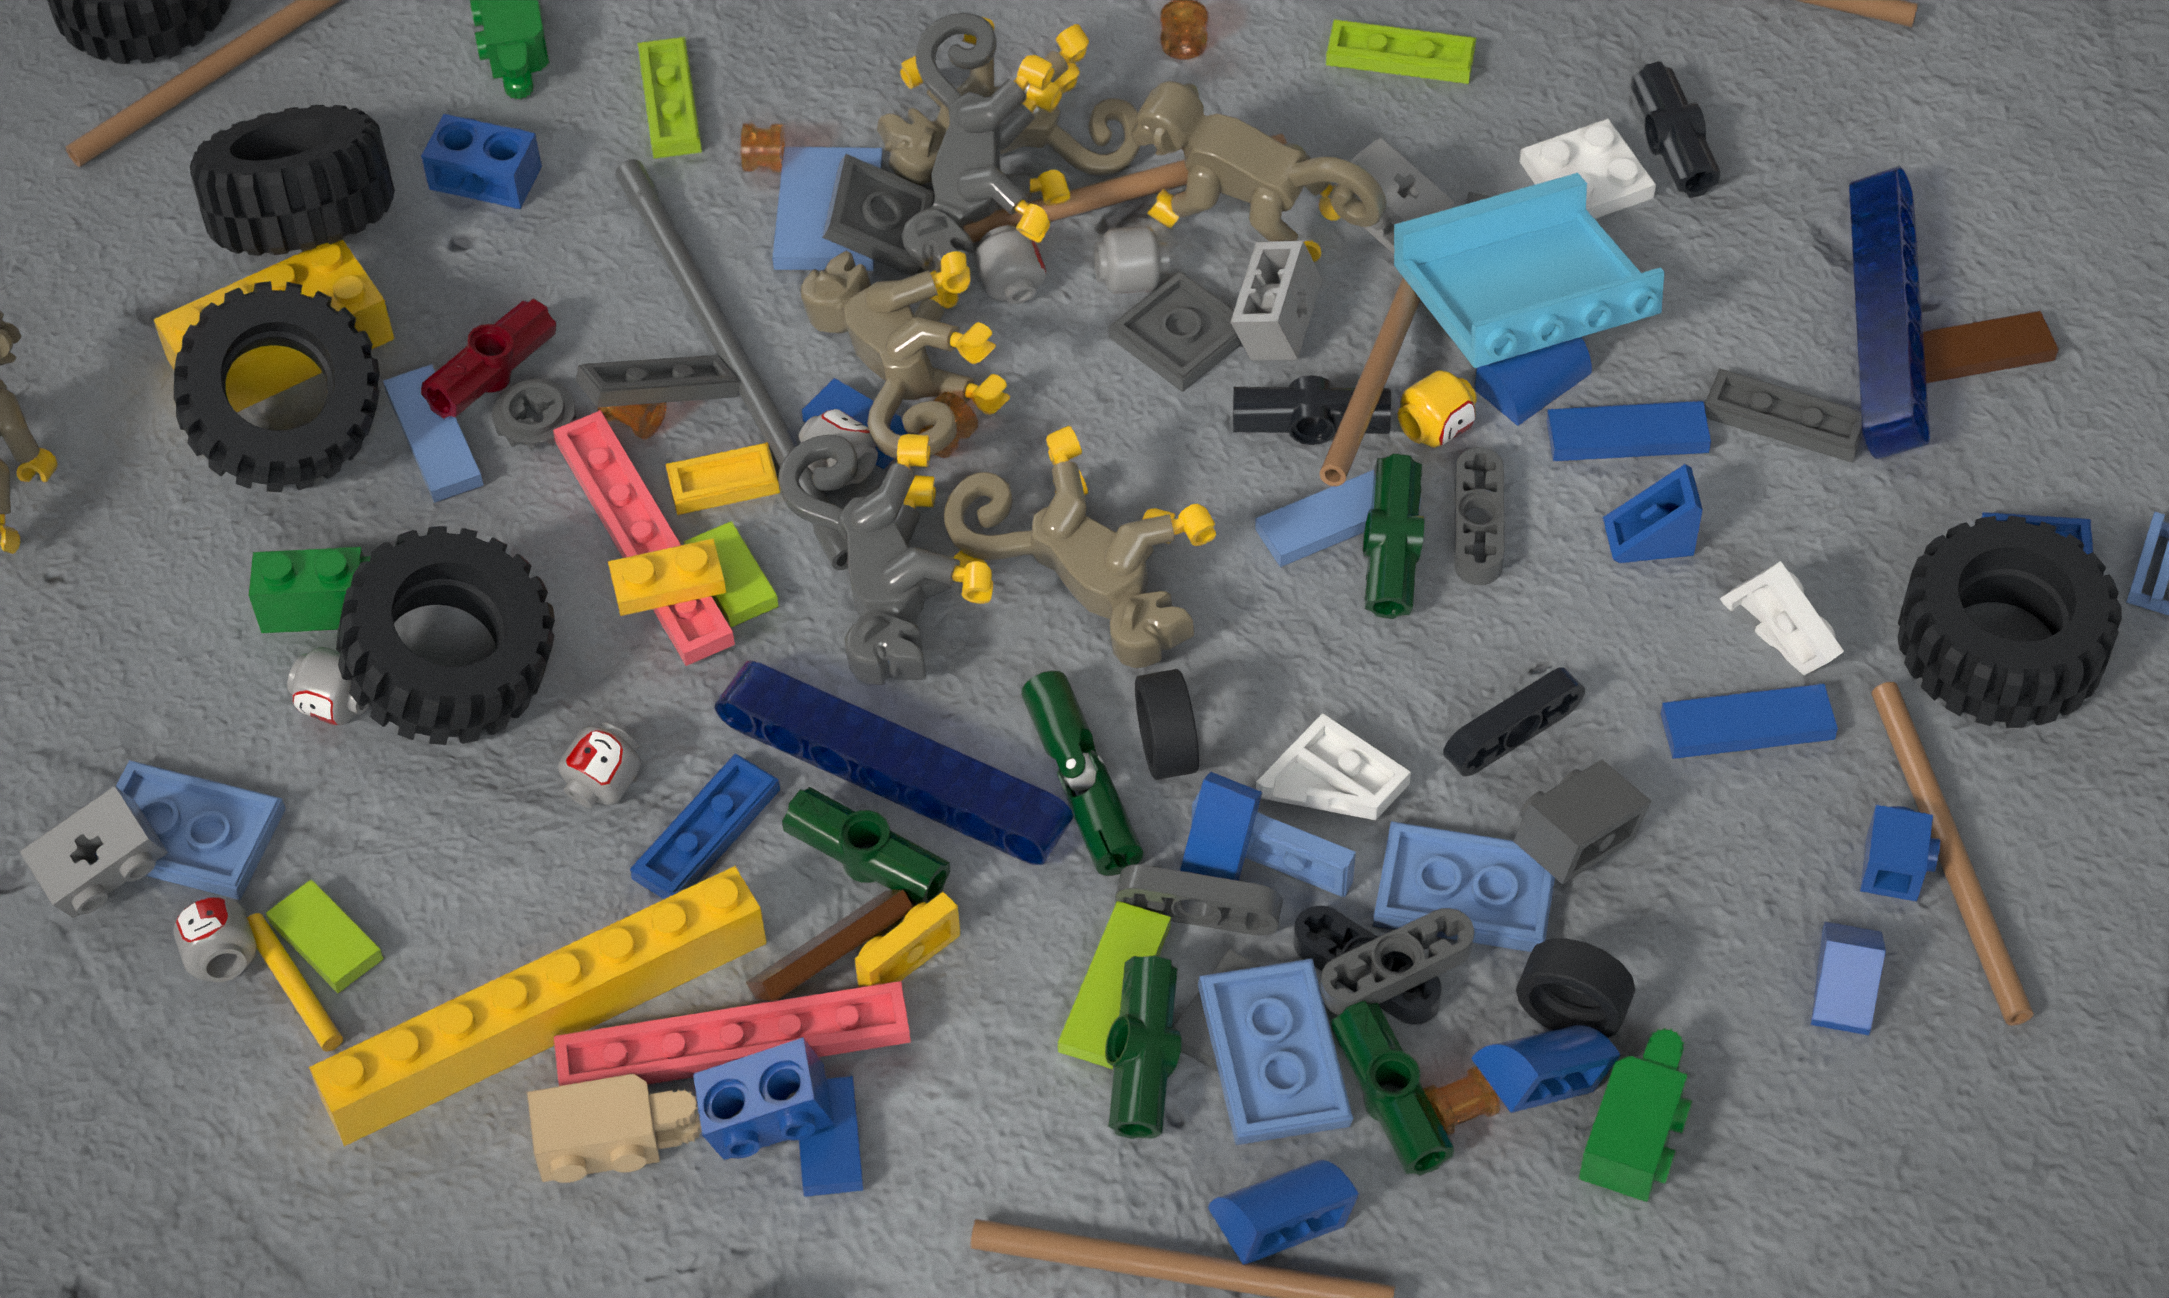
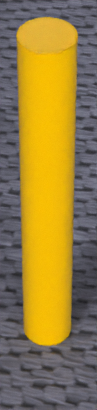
M261 913L248 916L257 950L323 1051L328 1052L336 1049L343 1041L342 1035Z

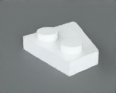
M1781 561L1733 588L1720 598L1730 611L1742 605L1761 622L1756 626L1755 633L1770 646L1778 649L1784 658L1803 675L1829 663L1844 652L1836 640L1832 626L1818 615L1804 595V589L1799 579L1787 571Z
M1322 713L1256 781V790L1263 792L1262 799L1377 820L1410 784L1411 772Z

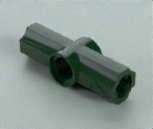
M1392 454L1388 457L1377 458L1374 465L1372 505L1368 511L1365 523L1363 556L1368 557L1364 609L1374 613L1375 617L1395 619L1398 616L1410 615L1413 609L1415 569L1421 555L1425 521L1424 516L1419 515L1422 464L1414 461L1409 455Z
M808 787L806 790L800 789L789 802L788 810L782 820L784 832L843 863L846 874L853 880L861 883L878 882L890 890H904L908 899L916 904L928 903L942 893L945 882L950 874V862L891 831L886 819L879 813L871 810H859L856 812L811 787ZM862 845H874L868 849L858 848Z
M1155 955L1149 957L1133 956L1125 962L1120 1015L1115 1019L1109 1030L1105 1046L1106 1061L1109 1065L1114 1066L1108 1127L1115 1131V1135L1129 1139H1153L1162 1134L1167 1078L1175 1070L1182 1048L1180 1031L1172 1027L1178 969L1171 964L1172 960Z
M1364 1000L1346 1007L1344 1012L1332 1019L1331 1028L1365 1093L1364 1104L1366 1111L1374 1120L1380 1122L1406 1174L1413 1173L1421 1176L1437 1170L1442 1163L1453 1157L1454 1147L1419 1082L1420 1070L1417 1062L1412 1056L1403 1052L1378 1003H1367ZM1392 1083L1399 1085L1403 1089L1392 1092L1380 1086Z

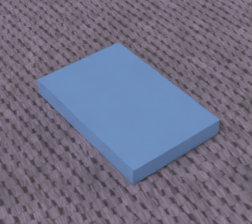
M784 147L772 256L774 270H824L831 259L844 251H849L853 255L856 266L862 264L867 271H874L875 260L822 238L838 166L844 155H851L882 169V148Z
M129 760L116 785L117 788L135 800L168 852L155 861L154 869L146 876L241 900L286 810L283 799L131 760Z
M1391 821L1373 927L1395 930L1435 910L1451 908L1461 911L1471 920L1474 927L1473 943L1532 952L1535 945L1546 940L1555 877L1512 840ZM1443 931L1437 932V937L1457 940L1458 935L1448 937Z
M1313 959L1199 977L1197 985L1236 1145L1351 1126L1353 1116Z

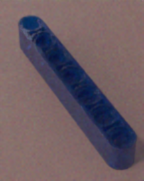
M1901 166L1851 181L1849 184L1862 429L1867 447L1876 460L1927 446L1930 442L1914 196L1908 176Z
M756 661L745 662L715 702L714 709L717 715L734 730L1032 865H1042L1047 861L1074 817L1072 810L1063 800L1046 790Z

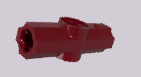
M533 298L528 302L521 301L496 323L479 325L472 329L468 334L467 346L422 382L421 395L426 399L431 411L444 420L449 416L456 418L484 393L498 392L506 388L510 383L512 370L555 335L556 321L549 314L548 308Z

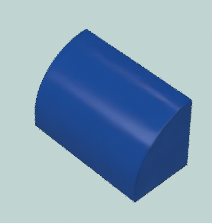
M1579 337L1477 367L1475 391L1514 424L1519 426L1592 374L1589 351L1583 338Z
M1576 1025L1489 1045L1477 1051L1471 1059L1510 1113L1593 1093L1621 1054L1612 1042L1599 1031L1588 1026Z
M1317 1160L1215 1198L1207 1208L1244 1266L1343 1228L1359 1193L1339 1167L1327 1160Z

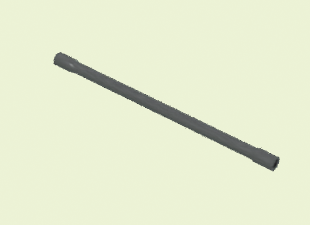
M636 159L624 161L615 171V176L632 207L641 216L717 355L740 381L738 392L781 467L784 458L797 446L795 439L659 200L658 191L643 164ZM808 467L805 468L799 479L801 488L812 497L830 503L824 491L814 486L813 472ZM811 523L814 534L832 567L836 570L847 569L848 550L839 533L833 529Z

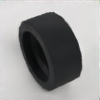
M1179 669L1137 676L1135 679L1137 717L1143 749L1152 777L1155 780L1196 773L1199 768L1198 738L1192 704L1182 672Z
M1560 938L1547 939L1534 946L1517 984L1516 993L1519 1004L1527 1014L1547 1029L1553 1031L1582 1025L1591 1027L1609 1038L1616 1035L1623 1024L1635 993L1633 976L1624 964L1607 951L1586 942ZM1569 987L1575 988L1584 993L1577 992Z

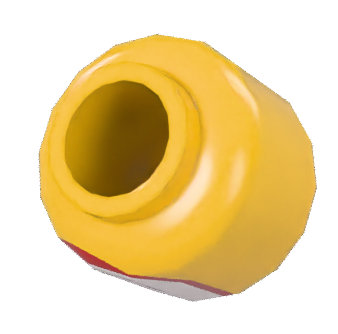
M1436 371L1405 389L1402 393L1400 408L1397 412L1400 426L1408 438L1415 443H1423L1434 448L1442 446L1473 426L1476 418V393L1471 384L1464 378H1458L1450 372Z

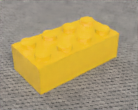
M344 240L332 244L324 243L317 245L315 249L302 251L153 319L166 358L173 369L177 352H180L182 348V338L189 325H196L199 322L200 312L211 302L219 306L224 302L225 293L240 287L243 294L254 292V284L271 281L272 290L283 291L286 290L287 282L303 285L301 294L314 298L316 292L320 291L332 297L331 307L338 312L345 307L356 318L354 327L358 332L366 331L373 344L372 349L395 339L384 298ZM277 345L262 346L242 354L232 363L225 382L226 394L231 407L236 412H239L323 372L313 360L295 349Z

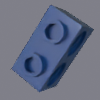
M443 114L421 155L429 190L521 209L542 168L535 133L519 128H509Z
M804 1038L693 1074L702 1136L723 1160L750 1157L756 1154L760 1148L785 1140L805 1139L811 1136L815 1130L834 1125L824 1063ZM797 1091V1093L793 1097L786 1100L791 1093ZM742 1109L738 1115L731 1118L735 1112Z

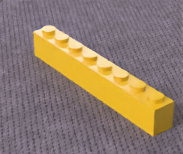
M733 866L310 1066L309 1069L321 1101L343 1145L347 1146L555 1046L554 1036L586 1031L767 944L761 908L736 866Z

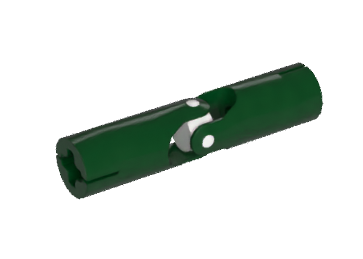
M1046 671L1032 677L1023 686L1021 696L1045 752L1055 759L1058 764L1059 770L1057 775L1059 783L1094 866L1101 875H1118L1123 868L1137 865L1143 858L1144 851L1102 758L1096 753L1093 735L1068 678L1060 671ZM1082 790L1085 791L1084 794L1077 796L1075 792Z

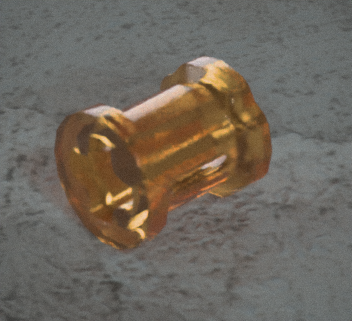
M666 403L598 407L597 411L601 410L607 421L616 419L631 427L636 437L646 440L652 437L661 426L667 406Z
M1477 1066L1468 1069L1466 1077L1438 1088L1432 1084L1423 1088L1447 1135L1455 1133V1126L1482 1114L1490 1118L1500 1112L1497 1093Z

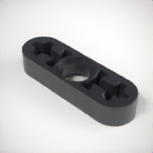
M1566 668L1554 669L1457 730L1447 741L1443 749V755L1462 776L1474 775L1569 715L1582 701L1585 695V687Z
M1312 906L1303 910L1297 916L1294 924L1293 944L1295 951L1303 960L1313 959L1314 967L1323 971L1325 965L1336 958L1337 948L1342 951L1341 955L1378 938V936L1330 907ZM1323 929L1330 931L1329 939L1320 937L1316 942L1309 939L1310 931L1316 934L1320 933ZM1399 951L1389 952L1381 958V962L1386 969L1397 973L1409 970L1414 964L1408 955ZM1438 976L1407 990L1409 993L1415 992L1417 988L1424 990V999L1417 996L1410 1002L1404 999L1405 992L1380 1003L1379 1006L1382 1010L1406 1024L1419 1025L1426 1023L1434 1018L1439 1010L1442 991L1441 982ZM1344 979L1337 980L1350 990L1357 992V982L1349 985Z

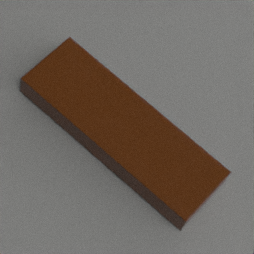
M2041 311L1895 336L1891 346V350L1908 387L2055 361L2058 353L2056 342Z
M886 890L746 983L756 999L776 1001L905 916L913 906L904 890Z

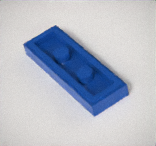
M1703 401L1548 409L1546 423L1553 461L1709 453L1711 438Z
M1825 684L1662 703L1660 712L1672 759L1835 740L1838 731Z
M735 753L630 868L632 880L662 899L697 884L780 791L779 779Z

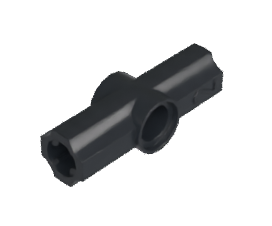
M1662 61L1646 64L1640 72L1632 76L1631 89L1645 117V136L1649 149L1653 155L1662 154L1678 192L1686 193L1689 198L1705 195L1710 188L1719 184L1721 172L1706 142V124L1702 110L1697 103H1688L1672 68L1664 66Z
M1315 375L1297 378L1290 383L1289 387H1233V432L1289 433L1294 441L1301 444H1322L1330 440L1334 433L1337 432L1355 388H1334L1328 379ZM1390 388L1383 389L1365 434H1390Z

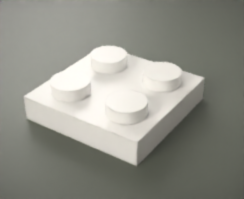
M1609 119L1521 149L1520 164L1535 185L1579 173L1587 183L1586 210L1594 219L1654 198L1656 184Z

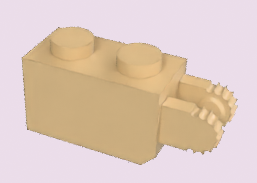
M635 1074L527 1092L533 1150L542 1182L554 1180L561 1183H570L584 1178L587 1174L610 1170L633 1172L641 1169L646 1164L660 1162L659 1149L681 1146L683 1142L687 1144L691 1141L695 1142L697 1137L700 1138L699 1134L702 1132L696 1096L692 1095V1092L688 1093L685 1089L684 1091H679L678 1089L675 1093L671 1090L649 1094L647 1082Z

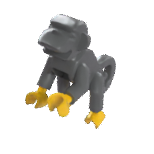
M954 13L933 22L921 35L915 54L916 67L929 91L948 108L950 124L937 153L931 174L935 194L934 204L931 208L915 214L905 223L902 240L905 250L916 265L925 271H931L935 267L937 273L941 272V259L945 254L959 250L971 254L975 253L974 243L963 228L967 224L976 223L992 215L999 205L1010 215L1016 212L1023 215L1015 229L1028 239L1040 243L1050 227V221L1045 210L1035 204H1028L1026 202L1027 199L1032 198V193L1041 191L1046 205L1061 204L1067 202L1071 197L1065 176L1060 171L1049 170L1040 174L1038 178H1031L1030 173L1003 174L1001 172L1000 150L1007 148L1035 119L1032 113L1037 106L1051 113L1062 98L1060 86L1051 82L1055 72L1051 62L1038 55L1026 56L1020 64L1017 78L1014 81L1008 78L990 97H983L972 92L961 95L939 71L936 64L938 47L947 38L957 34L975 36L977 43L970 49L958 44H954L949 48L948 57L955 66L972 70L986 65L994 57L997 49V39L993 27L984 18L970 13ZM1030 84L1026 94L1024 90L1026 89L1027 85Z
M905 434L900 436L897 447V463L890 465L881 487L866 497L853 498L844 509L812 497L801 488L799 479L805 468L813 462L832 458L837 461L834 466L817 467L812 473L814 486L819 490L827 491L842 488L851 482L858 470V459L853 445L847 439L836 435H821L803 441L788 453L779 470V486L787 507L797 516L810 523L838 532L848 550V570L855 609L861 617L851 626L846 634L845 649L850 671L858 680L867 684L882 686L885 685L886 679L890 677L898 680H924L926 678L920 630L915 624L911 623L921 613L926 599L951 589L955 581L963 583L961 595L969 602L985 604L990 602L992 598V571L984 559L973 558L962 551H959L951 558L922 548L908 547L921 516L916 510V506L933 508L935 505L936 487L934 486V476L915 475L910 469L911 466H929L931 449L928 445V435Z

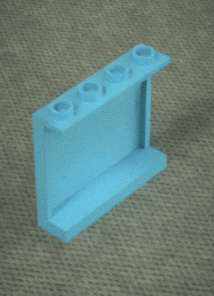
M1579 173L1394 224V266L1474 368L1662 313L1663 269L1660 267L1641 273L1586 210L1587 183Z

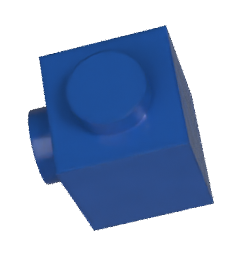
M1875 805L1866 837L1860 892L1917 902L1926 872H1935L1939 856L1940 839L1931 837L1933 815L1915 812L1903 806L1886 807Z

